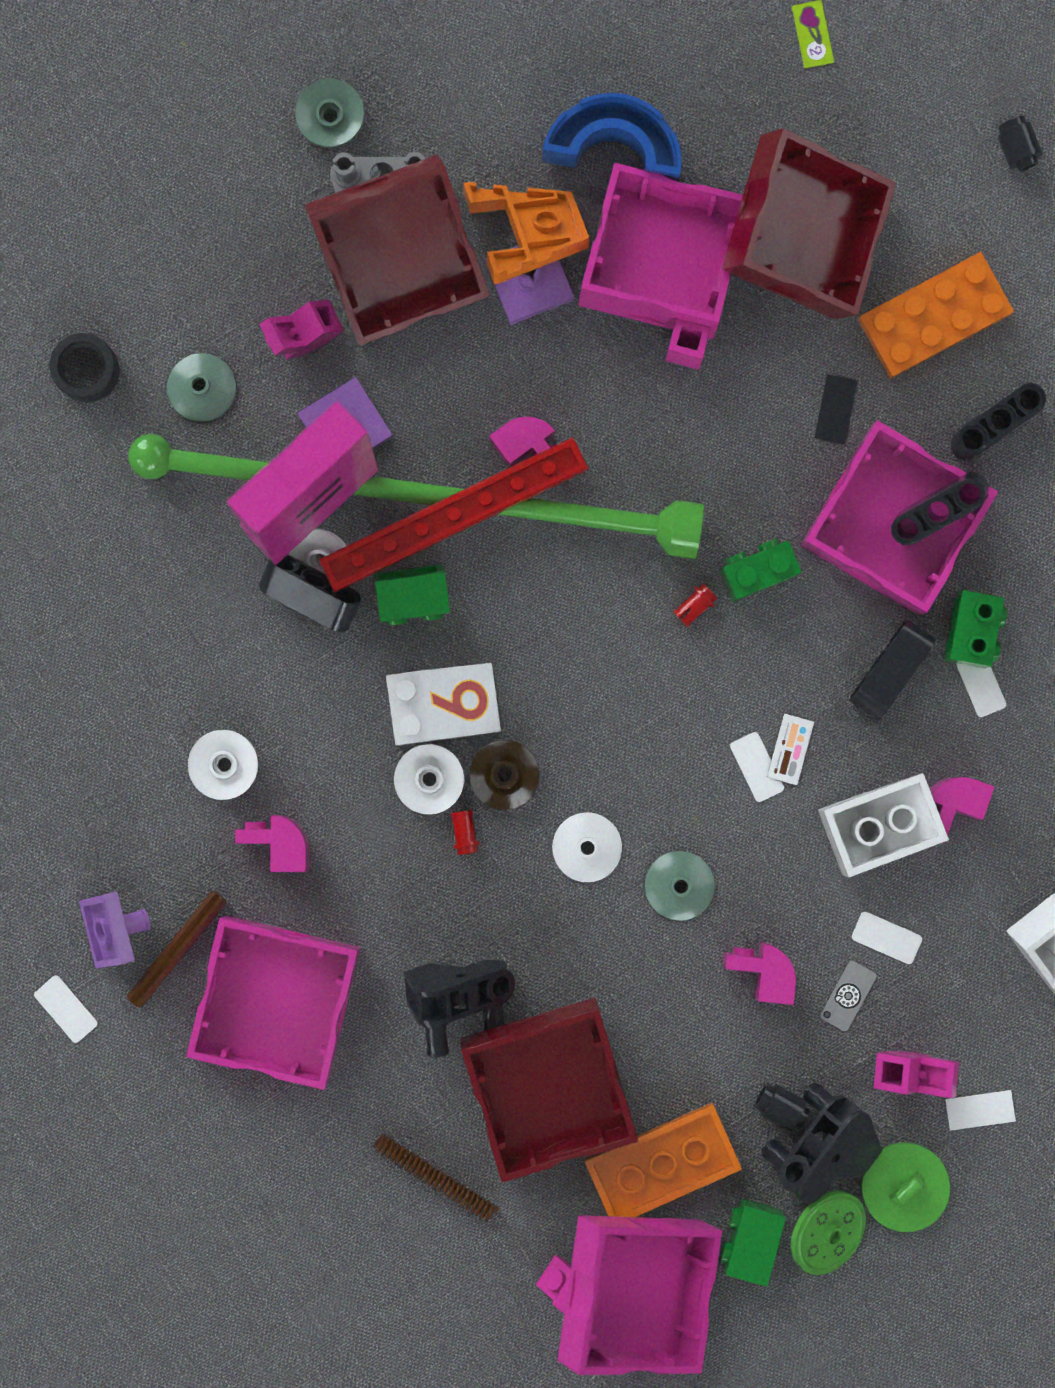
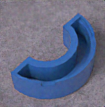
M603 93L589 96L580 100V103L569 110L564 111L552 124L542 149V162L576 168L580 157L591 146L601 142L616 141L629 146L639 156L645 171L661 174L679 182L682 166L678 139L675 132L671 130L670 126L663 119L664 116L649 103L634 96L620 93Z

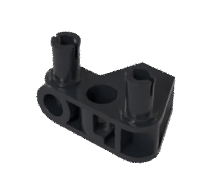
M483 960L465 967L429 963L404 972L407 1006L417 1023L425 1027L427 1056L430 1055L432 1058H438L449 1054L446 1025L455 1020L483 1011V1031L505 1025L503 1004L513 994L515 979L513 974L507 970V965L504 961ZM465 1004L466 1009H456L453 1007Z
M818 1083L809 1085L804 1092L803 1098L820 1113L792 1151L789 1152L775 1139L767 1142L762 1149V1157L779 1170V1180L783 1187L793 1192L805 1203H813L820 1199L835 1178L864 1176L883 1151L869 1115L847 1097L842 1095L834 1097ZM822 1131L823 1139H819L815 1133Z

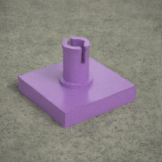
M485 258V259H484V260H485V264H486V267H487L488 272H489V274H490V271H489V268H488V265H487V258ZM559 260L502 283L494 284L510 325L574 300V295Z
M356 377L297 413L305 427L308 428L330 406L338 401L368 432L373 450L393 438L390 430Z
M117 891L79 901L95 968L121 965L135 961L128 935L150 929V919L144 909H140L123 915Z

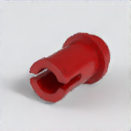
M704 583L699 588L695 586V592L676 610L672 611L680 619L691 610L681 619L687 628L709 606L715 607L713 603L718 598Z
M472 810L450 814L456 841L453 849H457L458 855L477 853L478 845H481L480 841H476Z

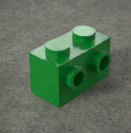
M776 538L759 545L758 549L760 552L747 557L744 551L725 559L727 565L719 572L732 603L788 581L802 573L789 540L779 544Z
M442 564L373 574L380 622H387L388 625H400L407 623L408 618L422 617L423 620H436L442 618V614L450 613L446 576Z
M961 590L955 594L943 661L983 669L992 667V663L997 662L1001 650V642L997 641L999 628L1004 627L1007 618V608L1003 607L1005 598L967 590Z
M742 1198L739 1207L732 1208L728 1228L732 1229L730 1241L723 1242L719 1256V1262L723 1263L726 1276L768 1286L786 1219L782 1209Z

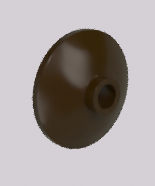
M511 740L494 741L479 750L471 763L469 774L471 787L475 795L487 806L499 810L515 809L525 804L535 793L540 775L538 763L530 750L522 744ZM502 768H507L511 771V779L507 782H503L498 778V772Z

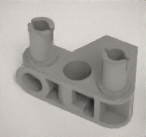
M342 152L333 159L334 164L330 170V178L334 191L337 193L424 160L426 157L418 152L409 153L406 157H353L349 153Z

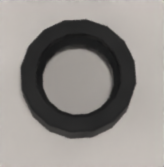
M77 333L67 336L58 342L51 353L49 362L51 378L58 389L76 401L86 403L99 401L110 394L118 383L120 373L118 358L111 347L96 335ZM77 349H94L104 359V375L92 387H76L66 377L65 362L70 354Z

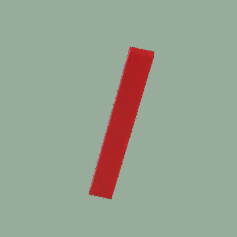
M572 437L319 559L320 564L334 592L340 591L588 471L589 468Z

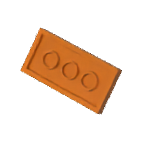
M979 252L859 316L858 321L889 378L892 379L1012 315L1014 310L982 252Z
M713 1102L637 1135L639 1142L584 1159L608 1216L637 1217L742 1170Z

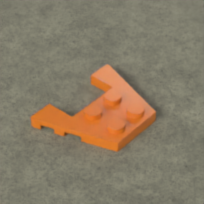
M465 182L463 184V194L470 214L506 210L519 247L487 252V265L494 284L502 283L588 249L589 235L571 191L528 188L527 193L508 191L506 185L494 184L493 190L479 189L477 188V183Z

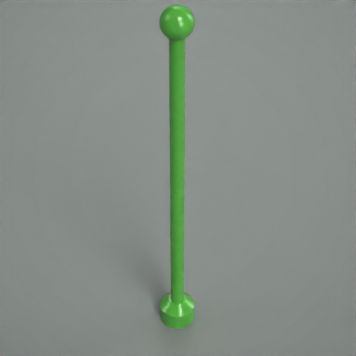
M146 434L138 437L131 444L128 452V461L132 470L145 479H158L166 475L170 470L250 481L270 463L172 449L166 439L156 434ZM372 476L352 495L433 505L464 489ZM530 498L497 515L656 536L657 542L668 556L696 559L701 536L704 504L675 500L660 511L659 515Z

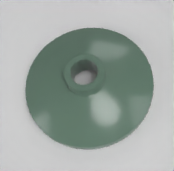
M321 79L308 85L300 94L295 107V119L300 132L308 141L320 147L335 148L347 144L359 133L364 121V106L358 92L348 83L339 79ZM328 113H335L337 119L334 122H327L325 116Z
M206 353L192 354L183 358L174 366L167 382L168 397L174 409L184 418L195 422H209L223 416L232 406L237 390L235 376L230 367L222 359ZM197 380H204L206 382L205 388L201 391L194 389V383Z
M672 851L660 856L650 866L646 875L645 892L649 903L656 912L671 920L684 921L697 917L709 906L714 895L715 882L711 869L702 858L687 851ZM678 880H684L687 883V889L683 893H678L674 889V884Z

